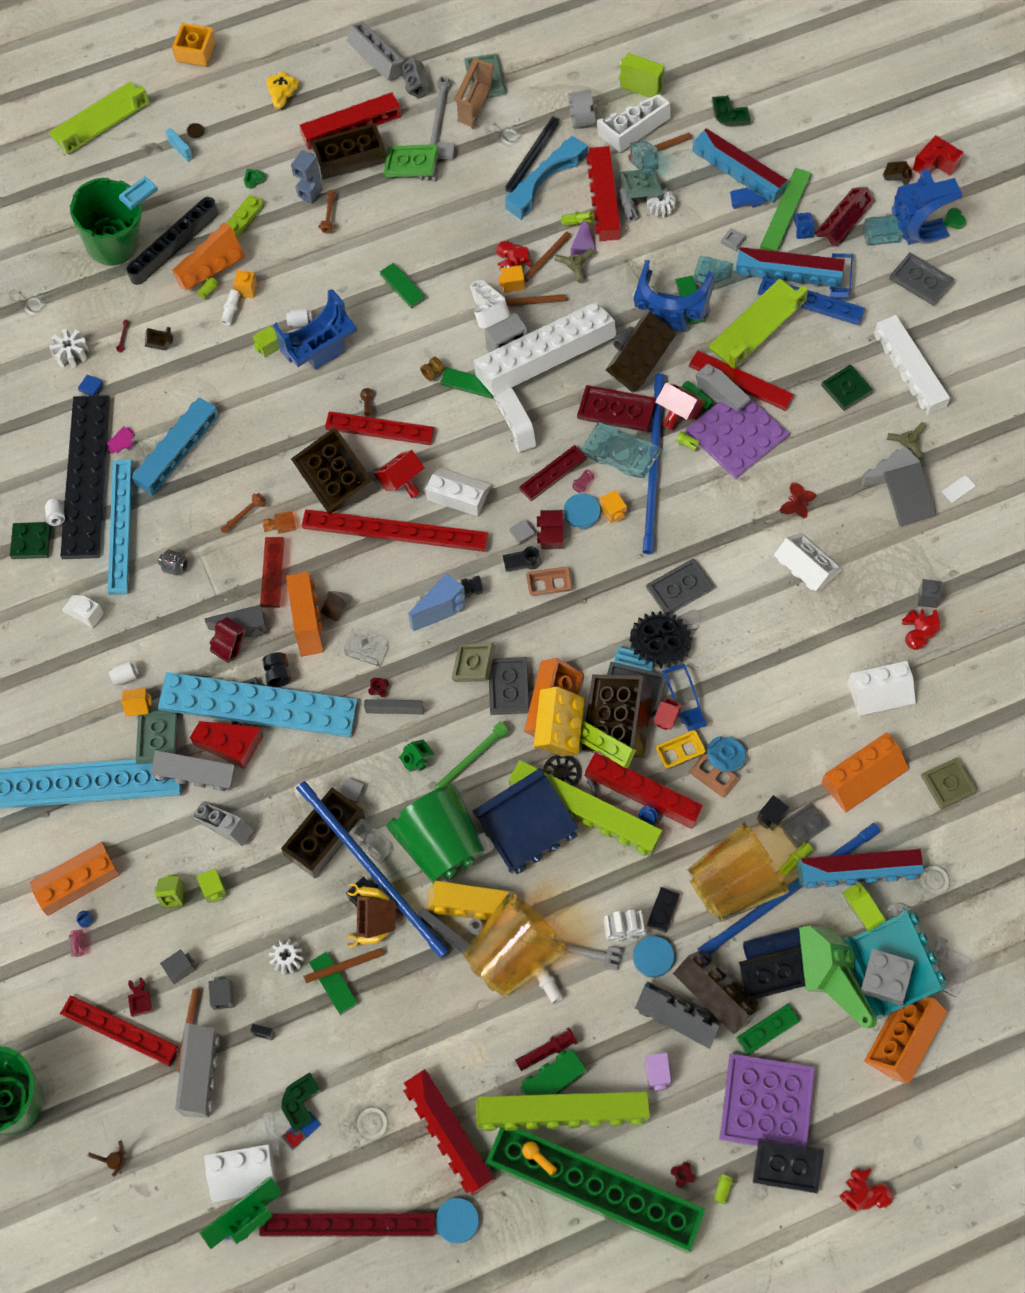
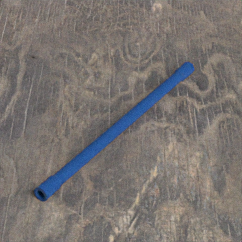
M664 374L655 375L654 397L656 400L665 385ZM658 403L655 404L652 420L645 535L643 537L642 551L644 554L649 555L654 553V526L663 407Z
M306 781L300 783L296 787L298 792L313 806L390 899L395 901L396 906L428 942V945L439 958L443 957L449 951L448 948L434 935L322 803Z
M872 823L829 856L848 855L863 843L881 832L879 827ZM799 877L715 938H711L697 948V950L702 949L710 955L718 950L721 945L801 889L803 886L799 885Z

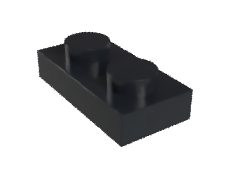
M661 887L647 926L666 933L680 894Z

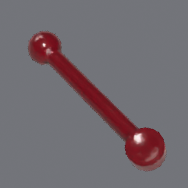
M128 320L123 321L124 326L120 338V343L116 347V350L119 353L123 352L124 350L123 341L127 326H129Z

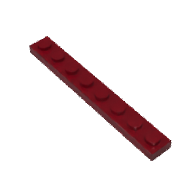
M271 1213L272 1217L263 1226H260L259 1232L260 1237H435V1213Z

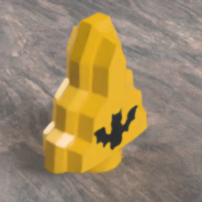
M279 72L277 75H270L266 78V87L269 88V94L272 96L273 106L275 109H281L285 105L287 98L292 96L293 91L297 90L299 86V81L294 77H290L286 72Z

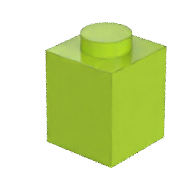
M271 325L253 335V347L264 358L280 349L275 330Z
M216 868L196 876L208 903L218 902L223 899V896L227 895Z

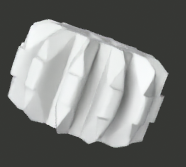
M665 188L662 190V195L647 197V209H649L650 214L655 213L656 217L662 215L664 218L665 214L670 215L671 211H674L675 196H673L672 191L667 192Z
M290 939L286 941V944L280 940L279 947L276 945L272 946L275 952L269 953V956L273 958L269 963L271 966H275L274 970L276 972L281 970V973L285 975L287 970H289L293 974L294 967L297 969L301 968L298 962L304 961V957L300 956L304 953L303 949L298 948L299 944L297 942L292 944ZM287 954H289L290 957H287V959L284 960L283 957H286Z

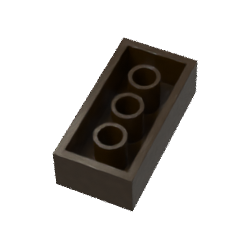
M376 123L311 141L312 151L317 157L322 180L386 162L385 147Z
M649 311L638 321L605 371L633 393L643 385L677 333Z
M333 787L321 800L350 835L365 818L362 808ZM313 809L281 847V850L286 858L315 879L344 843L318 812Z
M701 949L688 955L673 972L733 1034L746 1027L762 1009L758 1001L753 996H748L743 991V986L739 982L733 981L728 976L727 970L722 966H718L707 951Z

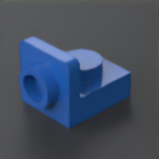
M811 212L795 213L793 220L796 226V238H813L814 219Z

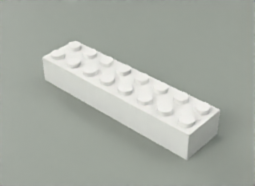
M593 302L473 360L476 377L495 396L616 336L615 320L597 302Z

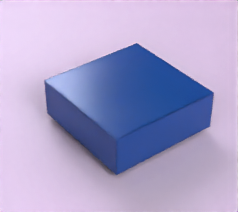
M86 375L78 390L86 395L96 396L103 386V382L90 375Z

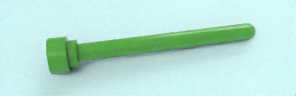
M499 721L494 726L493 733L435 785V789L446 787L492 743L502 737L505 738L510 733L508 728Z

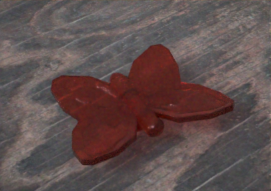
M793 482L789 487L792 496H789L788 499L791 501L784 503L779 511L783 514L796 512L800 517L806 519L808 516L806 506L809 505L808 502L816 497V494L812 491L804 490L803 486L799 483Z

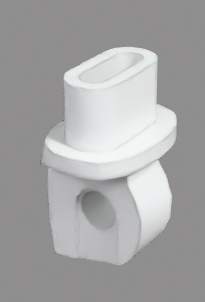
M485 833L478 835L485 850L483 855L490 853L494 849L491 839L486 837Z

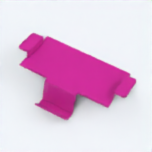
M123 426L107 443L109 446L107 449L112 454L114 452L118 454L125 447L129 450L134 445L130 441L135 436L133 434L134 431L129 427Z

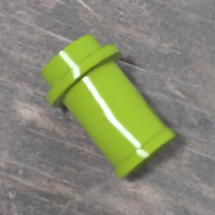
M212 277L207 278L205 284L196 293L205 300L214 289H217L218 282Z
M680 431L676 438L678 445L682 444L693 451H696L698 447L695 445L700 443V440L687 435L685 431L684 433Z
M721 1174L720 1178H717L719 1182L713 1200L726 1205L730 1188L734 1186V1183L732 1182L733 1178Z

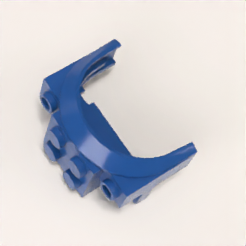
M926 169L921 171L918 182L898 187L894 197L892 214L896 216L898 227L907 244L931 242L949 236L942 218L928 222L924 221L938 208L962 198V192L955 178L934 183L929 170Z
M645 260L633 297L635 307L641 310L648 309L676 332H686L689 318L704 320V317H709V301L715 285L713 272L708 271L702 286L695 293L687 297L660 292L656 294L649 287L653 272L649 268L650 260Z
M333 289L328 290L327 303L322 312L306 326L293 332L284 333L279 328L277 322L273 325L280 352L289 363L294 362L297 367H300L309 361L315 370L344 353L343 339L357 331L356 325L346 314L344 301Z

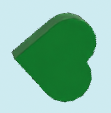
M246 170L244 176L246 188L253 189L265 181V175L262 171Z
M951 208L943 224L954 229H962L966 220L958 208Z

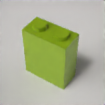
M628 52L619 64V68H621L619 74L620 87L649 98L660 94L663 89L665 65Z

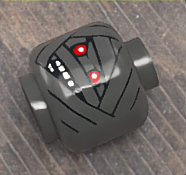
M168 549L159 556L158 564L161 565V570L164 573L178 576L186 571L188 559L185 558L183 552Z

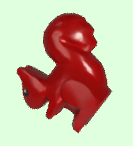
M508 240L497 244L496 254L501 258H508L498 263V266H500L499 270L501 268L520 266L523 263L531 267L528 247L514 245L513 242Z
M912 609L902 619V625L915 626V629L909 631L905 636V643L913 650L924 648V645L927 644V639L934 637L940 631L937 609L933 610L930 616H926L923 609H921L920 615Z
M871 1168L867 1170L853 1169L850 1172L852 1179L849 1178L845 1182L850 1191L845 1190L839 1196L853 1211L868 1210L875 1205L879 1209L887 1208L893 1202V1193L886 1184L878 1183L870 1187L866 1182L872 1172Z

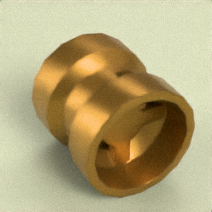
M435 356L429 360L428 364L420 367L421 373L429 381H433L437 374H441L445 370L443 363Z

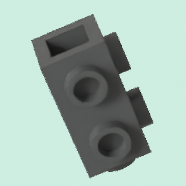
M412 57L401 65L402 77L405 80V88L408 94L419 99L431 90L424 65L420 61Z

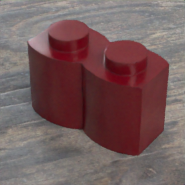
M540 510V516H537V527H541V532H537V544L541 543V549H563V510Z
M226 617L223 620H219L214 627L215 634L210 640V652L229 663L236 659L239 654L246 628Z

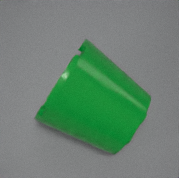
M107 177L96 178L81 185L73 194L70 214L90 257L104 265H119L128 261L137 250L142 203L130 210L119 199V195L131 186L122 180H109Z
M454 783L448 784L445 790H442L440 787L414 801L399 812L401 816L397 820L394 817L386 825L388 831L432 883L434 881L442 882L453 879L458 875V872L474 866V862L485 853L459 790Z
M0 1046V1135H15L30 1128L38 1119L43 1106V1093L27 1060L17 1051Z

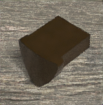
M328 591V597L320 612L336 622L339 621L345 606L348 604L349 597L342 592Z

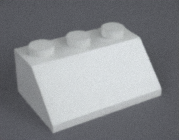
M439 468L432 474L425 489L426 498L428 501L479 516L491 484Z
M802 533L787 537L774 554L781 565L787 566L795 577L801 578L805 585L813 591L823 589L843 570Z
M907 661L850 674L848 685L859 717L916 704L913 676Z
M269 1144L204 1156L206 1179L212 1203L243 1198L268 1177H271L276 1183L273 1151Z

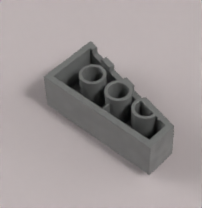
M648 981L644 985L635 1007L641 1015L657 1020L659 1023L672 1028L708 1049L711 1048L722 1023L709 1009Z

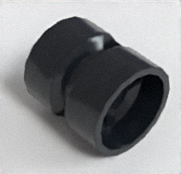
M275 652L263 657L262 662L264 671H266L267 686L282 687L292 681L290 670L287 668L289 664L285 653Z

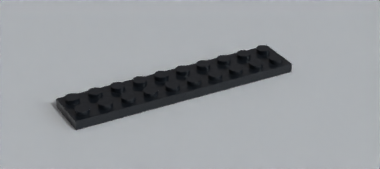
M109 395L73 396L64 503L65 521L62 527L60 552L61 559L99 558L110 411Z

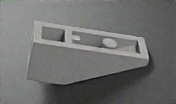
M709 364L695 374L699 390L702 389L703 393L737 411L750 401V397L722 371Z

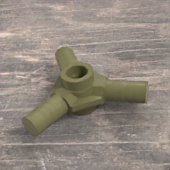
M590 248L582 255L576 254L566 257L556 254L554 261L566 264L575 272L577 282L582 283L584 281L582 270L586 260L595 252Z
M921 422L914 431L911 430L901 435L888 433L887 440L900 442V444L910 449L921 460L923 456L918 448L919 435L927 425Z

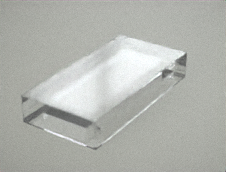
M270 1112L263 1113L262 1116L272 1156L275 1159L283 1156L274 1116Z

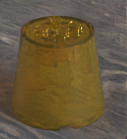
M745 822L736 827L687 869L692 878L690 883L696 894L704 903L709 914H714L720 923L789 893V889L780 872L777 871L775 873L769 864L773 862L771 857Z
M509 892L464 951V956L471 965V970L477 976H480L493 992L496 991L505 998L511 996L569 952L563 941L559 943L555 938L558 934L527 902L523 900L520 903L517 900L519 897L513 892Z

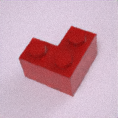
M935 135L916 156L912 170L921 174L922 170L928 169L931 174L935 168H938L951 176L960 166L964 152Z

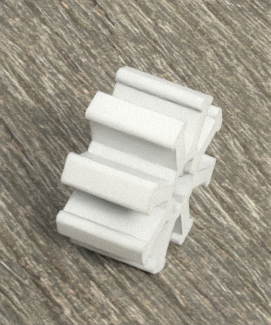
M63 329L64 338L61 339L54 334L52 337L54 345L49 347L54 359H57L61 367H65L66 362L69 361L71 368L77 367L75 358L85 362L87 360L85 352H89V348L85 338L81 337L78 330H74V333L70 336L68 329Z
M628 910L624 914L617 911L613 913L614 916L606 915L604 917L608 941L615 939L616 942H622L625 938L634 940L637 939L636 936L646 935L643 911L635 912V910Z

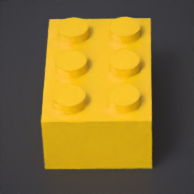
M559 687L540 690L533 747L561 757L577 755L579 753L585 697Z

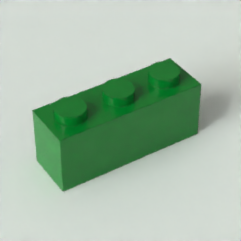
M572 1049L568 1052L564 1050L555 1057L556 1061L552 1064L546 1063L540 1067L537 1075L534 1077L530 1075L521 1082L520 1091L523 1095L560 1094L583 1077L587 1070Z

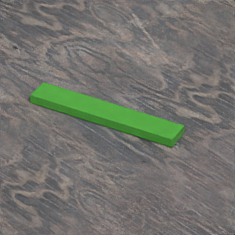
M798 168L794 169L760 245V249L778 251L810 179L811 172Z

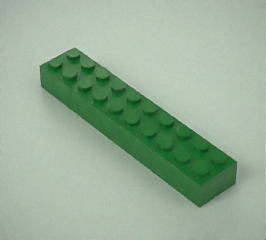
M505 1127L500 1128L486 1161L487 1167L686 1254H689L706 1210L519 1128L512 1131L505 1130ZM530 1141L535 1142L539 1146V1152L557 1168L555 1174L550 1175L534 1159L525 1158L522 1153L524 1144Z

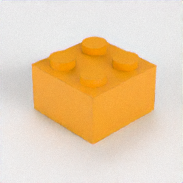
M181 23L172 45L175 61L207 67L216 44L213 28Z

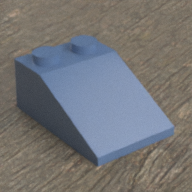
M446 573L408 613L411 629L416 631L449 618L457 611L460 612L466 604L464 586Z

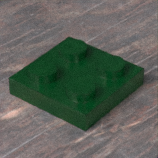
M851 364L827 378L821 384L843 411L873 392V389Z
M47 522L13 523L10 558H49L51 525Z

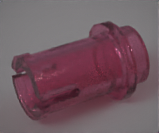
M586 469L577 480L573 481V489L578 493L585 491V487L594 478V474Z
M83 930L70 931L69 939H71L72 957L85 955L83 944L85 934Z

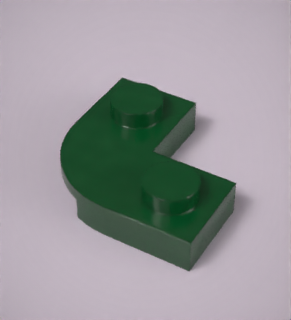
M729 95L712 97L711 102L714 116L719 123L726 126L750 124L748 107L731 108Z
M310 1072L291 1083L285 1089L286 1091L282 1097V1111L295 1133L313 1122L303 1103L321 1092Z

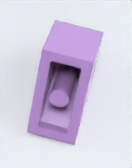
M667 1052L646 1056L644 1067L649 1090L654 1089L655 1092L666 1090L667 1086H670L671 1083Z

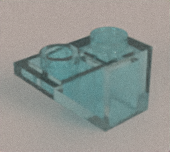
M700 255L694 271V282L703 284L708 271L714 273L715 284L726 280L732 276L734 264Z

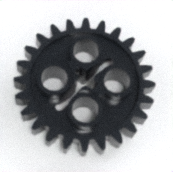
M652 611L650 617L645 613L643 619L639 617L638 622H634L633 629L630 632V648L634 649V655L640 654L639 661L646 659L645 665L651 662L652 668L656 664H659L660 669L663 668V664L670 668L671 663L677 666L678 660L683 662L684 656H688L692 645L691 631L687 630V624L682 625L683 619L676 620V615L671 618L669 617V612L666 615H662V612L659 611V614L656 615Z

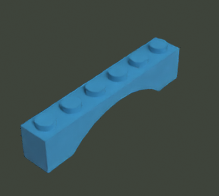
M574 136L563 141L561 146L554 150L548 159L542 161L539 167L532 171L523 182H520L513 192L508 193L505 198L506 210L522 220L532 210L533 199L540 185L551 175L559 171L577 167L586 159L588 146Z

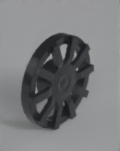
M552 756L543 767V772L553 774L554 777L564 782L568 780L572 786L579 779V766L570 756ZM559 759H567L564 764H560ZM556 760L557 765L554 766L551 762ZM568 761L573 763L570 767L566 766ZM547 766L552 767L553 771H546ZM576 768V773L569 772V770ZM568 776H576V777H575V779H574V781H573V780L570 779Z

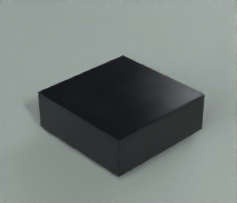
M252 1023L250 1031L254 1036L268 1040L274 1039L275 1032L272 1028Z

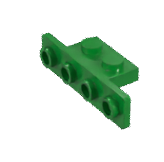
M268 1177L203 1228L199 1234L210 1249L214 1248L228 1236L237 1245L272 1217V1214L265 1206L281 1195L280 1189L274 1180Z

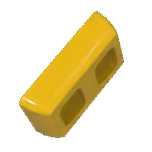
M695 730L658 744L655 747L666 769L705 753V748ZM690 742L693 744L696 752L686 755L682 745ZM674 750L678 759L669 763L664 753Z

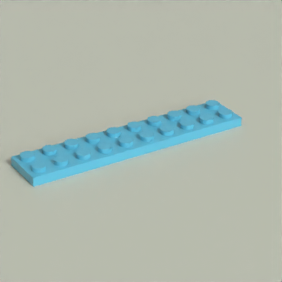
M166 672L158 709L160 711L351 738L357 699Z
M136 759L0 769V809L181 796V784L175 783V778L167 777L166 781L154 779L155 775L151 774L153 763L136 764Z

